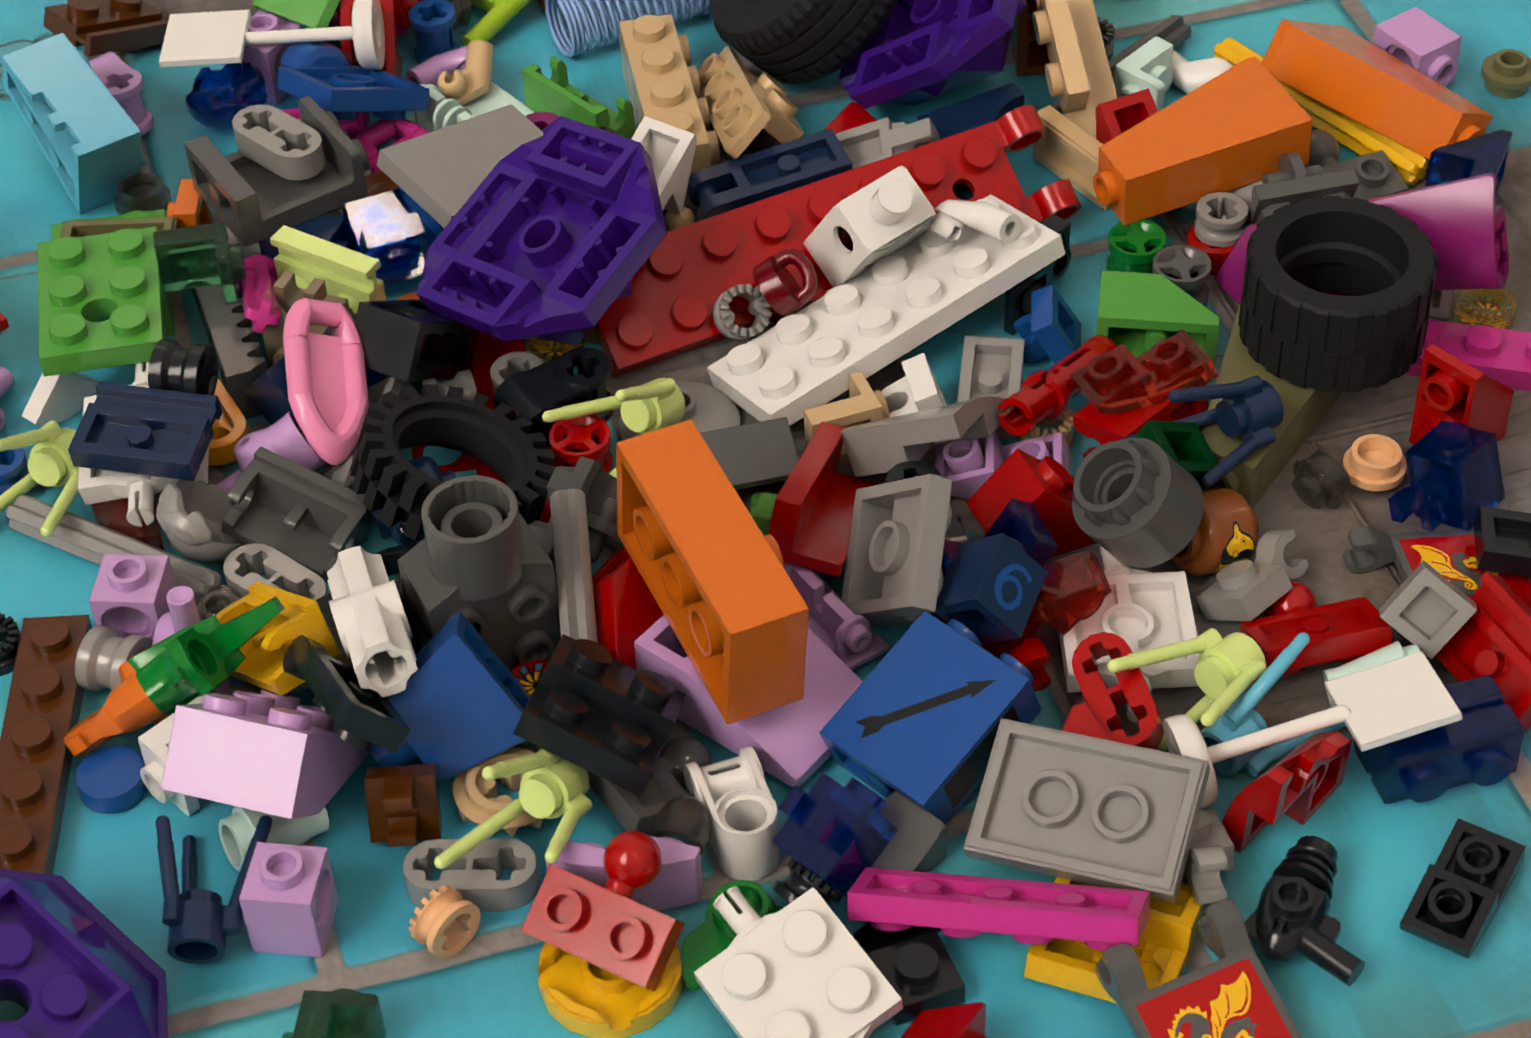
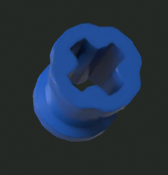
M423 0L410 8L408 12L409 22L416 30L418 41L414 48V57L418 61V65L435 55L460 48L453 34L452 25L457 17L455 6L451 2L446 0Z

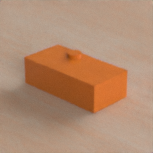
M692 419L616 442L617 534L727 725L803 699L809 608L784 569L782 554L776 540L771 534H762Z

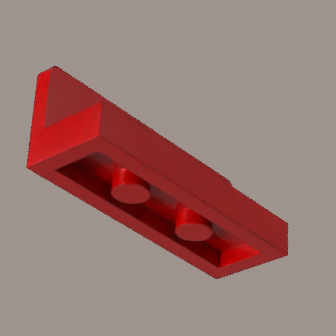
M822 421L775 498L768 534H771L776 540L783 562L839 576L847 560L856 489L879 484L837 472L843 445L840 431L845 429V427Z

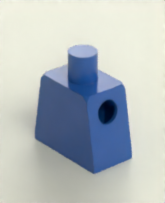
M460 611L415 655L418 670L408 679L406 690L387 696L411 729L398 752L395 754L371 743L368 749L380 767L406 765L418 756L424 764L436 763L438 779L447 780L526 741L514 735L513 732L531 696Z

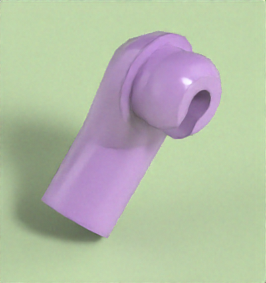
M467 46L435 55L407 71V80L418 85L434 84L437 86L438 77L445 70L448 71L449 75H452L455 69L460 71L465 69Z

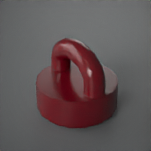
M786 249L776 256H770L754 267L753 277L758 289L768 304L781 316L791 315L805 306V302L810 300L817 290L818 278L812 262L804 253L795 249ZM789 264L796 266L800 271L803 279L801 288L786 266Z

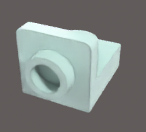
M1155 36L1116 64L1114 86L1117 98L1149 88L1157 110H1162L1164 94L1169 89L1173 79V71L1171 69L1173 44Z

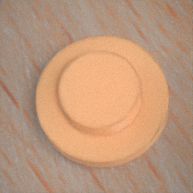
M1379 434L1364 435L1356 439L1345 452L1342 463L1343 474L1350 483L1372 492L1387 491L1397 487L1404 480L1407 462L1402 454L1400 445L1390 437Z

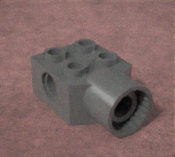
M478 475L457 477L440 484L429 493L422 505L421 517L425 538L397 560L408 623L413 635L411 641L416 652L418 653L455 614L461 611L510 672L525 662L534 660L549 661L561 639L554 564L522 515L519 514L514 492L497 479Z

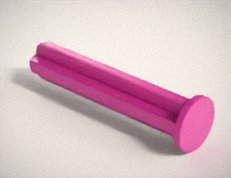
M262 254L250 255L239 263L235 272V278L243 296L244 318L251 319L252 331L264 334L266 325L278 326L281 319L280 305L275 298L273 285L278 280L275 262L271 257Z

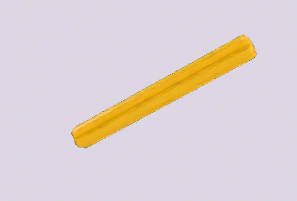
M1227 37L1222 43H1217L1213 49L1215 52L1213 58H1223L1234 66L1254 56L1261 63L1264 59L1263 56L1231 37ZM1277 80L1313 119L1312 127L1330 133L1338 143L1359 156L1383 150L1407 186H1414L1419 180L1425 178L1427 174L1426 169L1429 164L1426 157Z

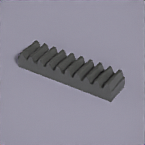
M202 226L177 232L187 278L209 343L216 350L218 370L223 385L245 419L262 415L261 412L247 398L243 391L267 371L265 358L262 357L259 342H257L256 334L252 331L251 320L244 318L243 298L241 297L240 287L236 283L235 273L231 268L229 256L226 254L224 242L221 240L219 228H203Z

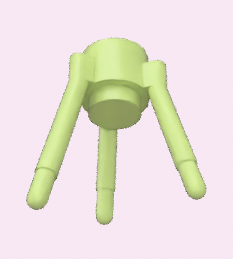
M657 378L640 386L619 389L616 391L615 396L547 410L543 413L542 419L544 422L551 423L621 409V417L625 425L634 432L645 434L680 422L685 413V400L680 388L672 378ZM616 467L609 473L611 476L617 478Z
M49 421L37 430L0 439V452L36 444L29 453L27 463L29 474L0 495V513L14 503L18 496L26 494L37 484L46 487L65 485L40 529L44 537H49L53 534L78 493L79 467L73 466L68 451L76 430L67 427L60 428L57 422Z
M1214 628L1208 629L1196 638L1128 654L1124 657L1112 659L1107 664L1108 670L1116 673L1199 653L1200 656L1198 664L1194 669V676L1199 688L1206 695L1184 715L1191 717L1196 724L1201 721L1207 727L1211 726L1221 717L1249 686L1254 684L1267 669L1265 656L1260 646L1251 637L1244 633L1234 632L1222 638ZM1163 735L1157 750L1164 752L1168 748L1165 736Z
M543 748L537 753L486 766L482 770V776L486 780L505 778L526 772L520 782L519 797L439 854L434 859L435 867L437 869L446 868L524 812L540 819H554L563 814L544 855L546 862L550 864L555 863L565 849L579 819L592 808L591 800L585 796L589 789L587 770Z

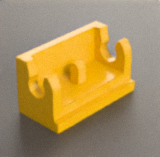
M258 581L247 587L248 595L216 614L219 622L224 624L274 597L278 598L285 609L239 648L246 659L230 676L280 696L285 695L305 682V680L297 678L283 669V660L287 649L296 637L304 635L321 643L329 655L333 657L341 654L316 600Z

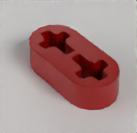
M1101 632L1090 635L1080 642L1072 658L1073 673L1087 705L1110 741L1156 750L1164 735L1163 718L1141 668L1116 672L1115 675L1119 684L1110 688L1107 687L1102 676L1097 672L1098 663L1096 660L1107 655L1111 660L1133 653L1131 648L1123 638L1114 633ZM1126 703L1129 704L1134 715L1139 719L1138 727L1140 732L1130 737L1121 729L1123 721L1117 710V707Z

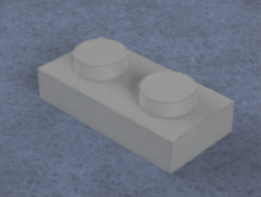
M964 336L957 403L985 396L1005 399L1017 393L1021 389L1025 339ZM1001 425L995 430L1000 439H1016L1017 437L1006 432Z

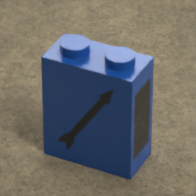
M924 610L819 734L834 761L885 798L895 790L900 792L946 825L983 781L1001 718L1031 724L1042 711L1031 684L1034 681V677L1014 657L1002 653L999 658H996L981 648L982 644L978 637L962 623L950 619L945 624Z

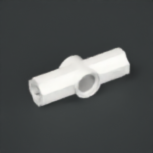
M361 546L343 550L338 553L335 565L327 571L329 579L327 581L333 600L329 601V605L347 659L351 658L361 689L374 690L382 697L397 694L406 690L408 679L418 668L415 662L417 659L410 641L413 635L395 581H389L381 554L368 553Z

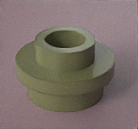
M1504 49L1487 56L1482 63L1481 69L1486 89L1491 94L1501 98L1523 96L1531 86V59L1523 52L1514 49Z

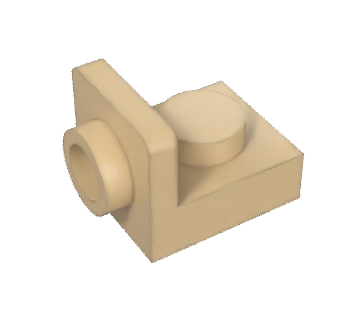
M861 371L849 374V398L804 410L805 449L822 421L847 428L853 425L890 418L888 405L883 393L880 390L873 391ZM844 441L838 465L850 462Z

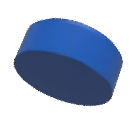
M107 746L87 755L78 765L75 775L83 803L89 809L99 813H117L136 805L147 791V787L140 775V769L145 766L142 757L135 750L125 746Z

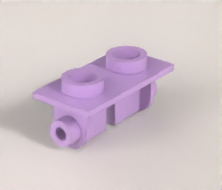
M783 562L785 571L809 608L808 628L851 670L889 651V645L870 627L868 619L860 614L855 615L841 601V597L814 570Z

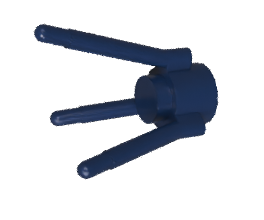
M1257 375L1240 382L1189 387L1187 389L1172 390L1168 394L1169 400L1173 403L1222 398V401L1214 409L1172 422H1195L1199 428L1217 422L1219 428L1226 436L1230 438L1237 437L1242 440L1247 439L1202 477L1201 482L1205 487L1212 486L1257 449L1274 443L1276 437L1272 429L1279 427L1283 421L1284 411L1280 395L1268 381L1261 380ZM1136 434L1121 438L1120 440L1134 438Z
M161 815L156 819L157 848L164 897L162 923L169 926L167 953L170 957L186 963H211L225 956L226 936L242 933L243 913L239 897L256 843L266 842L273 822L270 816L264 815L258 821L228 906L222 905V897L218 893L198 889L197 841L192 835H187L183 838L182 893L180 894L170 820L165 815Z

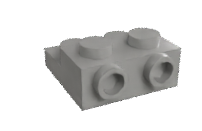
M926 474L856 489L841 601L855 615L865 616L870 625L885 628L913 624L924 610L928 613L935 612L937 598L943 586L941 564L945 534L952 517L950 505L951 479L934 474Z

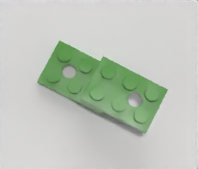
M165 209L146 212L132 211L124 215L95 219H74L71 221L166 217ZM63 223L52 224L51 241L38 243L39 361L44 377L149 362L153 349L159 340L166 339V336L175 335L171 260L168 265H165L157 227L126 228L112 233L76 238H59Z

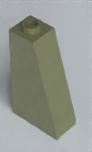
M1239 304L1216 384L1240 382L1257 375L1261 380L1268 381L1276 389L1283 404L1284 415L1279 427L1272 429L1276 437L1274 443L1257 449L1227 475L1210 486L1208 490L1214 488L1233 489L1241 494L1253 509L1343 391H1333V393L1322 392L1314 388H1303L1293 385L1290 381L1269 373L1262 364L1255 362L1248 354L1249 350L1242 344L1239 336ZM1222 398L1211 399L1208 410L1216 408V405L1222 401ZM1217 422L1203 426L1201 430L1217 462H1220L1247 440L1226 436L1219 428Z

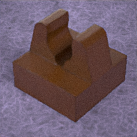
M436 763L366 768L364 784L371 843L387 842L388 847L416 846L419 840L441 838L443 826Z

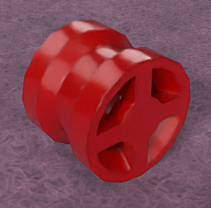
M592 414L569 420H560L553 424L549 431L550 449L553 450L555 456L552 466L575 467L580 456L595 460L607 473L614 469L612 453L609 450L611 446L610 427L605 420Z

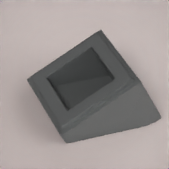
M895 790L884 800L847 853V861L861 871L865 867L930 872L946 858L947 828L941 820Z

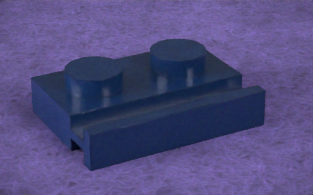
M98 382L96 387L97 398L94 403L88 404L68 448L73 466L194 481L213 437L212 426L215 419L220 420L222 415L218 396Z

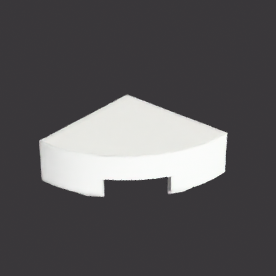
M82 372L46 377L42 373L21 416L40 426H44L49 421L63 422L83 408L84 397L94 396L99 381Z

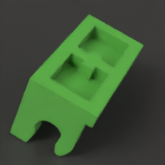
M552 56L550 59V67L552 69L550 79L543 76L540 67L533 63L522 69L525 104L535 113L549 112L559 117L563 116L596 128L603 126L628 139H631L637 130L635 128L633 106L629 101L621 96L617 98L616 107L618 113L568 84L567 67L558 58Z

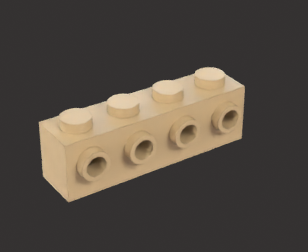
M672 14L662 16L644 15L633 20L619 21L623 77L630 103L633 106L637 128L644 116L695 134L697 143L690 175L711 165L720 164L717 134L715 130L709 131L710 117L705 97L700 98L698 71L696 65L691 66L687 35L677 34Z

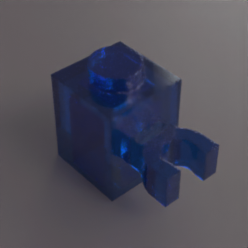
M1441 421L1405 452L1410 486L1398 490L1388 499L1392 521L1403 523L1410 515L1415 513L1416 517H1420L1423 530L1433 532L1438 526L1445 524L1469 531L1473 528L1480 506L1494 508L1505 498L1496 434L1466 427L1464 424L1457 422Z
M822 772L808 793L794 785L780 804L778 809L788 816L789 819L772 842L847 898V892L865 867H872L898 829L879 813L886 803L879 795L853 777L843 787Z

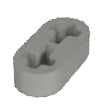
M258 104L248 106L234 115L232 124L237 148L247 158L288 180L300 181L318 175L324 169L326 160L320 133L314 128L271 105Z
M251 543L240 546L231 551L223 564L230 597L235 602L248 595L247 587L257 581L313 600L328 594L325 581L318 574L265 544ZM264 573H266L267 579L262 577Z
M459 839L424 841L414 846L406 854L402 864L407 895L412 903L421 909L425 905L420 901L424 897L430 900L429 893L432 890L438 892L440 886H452L462 894L463 900L471 901L480 911L519 909L531 902L537 895L540 886L534 851L529 845L515 839H486L463 857L444 868L439 880L435 881L428 880L432 877L433 870H438L434 865V859ZM516 869L513 870L509 880H497L501 878L503 870Z

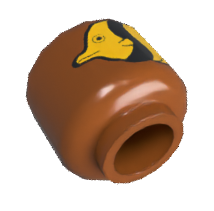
M1214 488L1202 491L1204 510L1200 525L1187 546L1170 559L1188 575L1203 577L1217 574L1221 569L1232 563L1250 560L1255 553L1259 535L1257 515L1247 500L1233 489Z

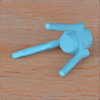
M1299 633L1259 679L1249 686L1211 726H1205L1200 731L1207 747L1268 728L1266 722L1254 710V707L1308 645L1310 637L1307 633ZM1342 722L1267 748H1261L1214 763V770L1223 775L1233 776L1244 767L1251 776L1257 777L1272 762L1288 755L1310 736L1321 732H1337L1346 727V724Z

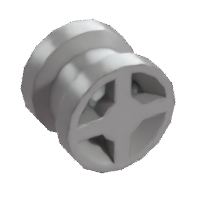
M95 625L87 632L77 652L75 661L77 684L81 688L91 691H101L104 688H109L112 691L121 683L119 666L136 654L151 647L153 641L149 637L139 634H131L127 638L120 637L119 632L112 627Z

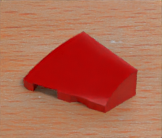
M1321 732L1312 735L1272 768L1247 785L1234 798L1222 819V824L1234 844V849L1240 853L1268 823L1274 825L1283 814L1304 825L1342 784L1352 740L1339 732Z

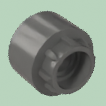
M1127 438L1120 441H1109L1090 452L1077 469L1072 492V511L1076 523L1082 531L1126 566L1149 568L1170 560L1187 546L1200 525L1204 510V498L1199 483L1164 449L1151 440Z

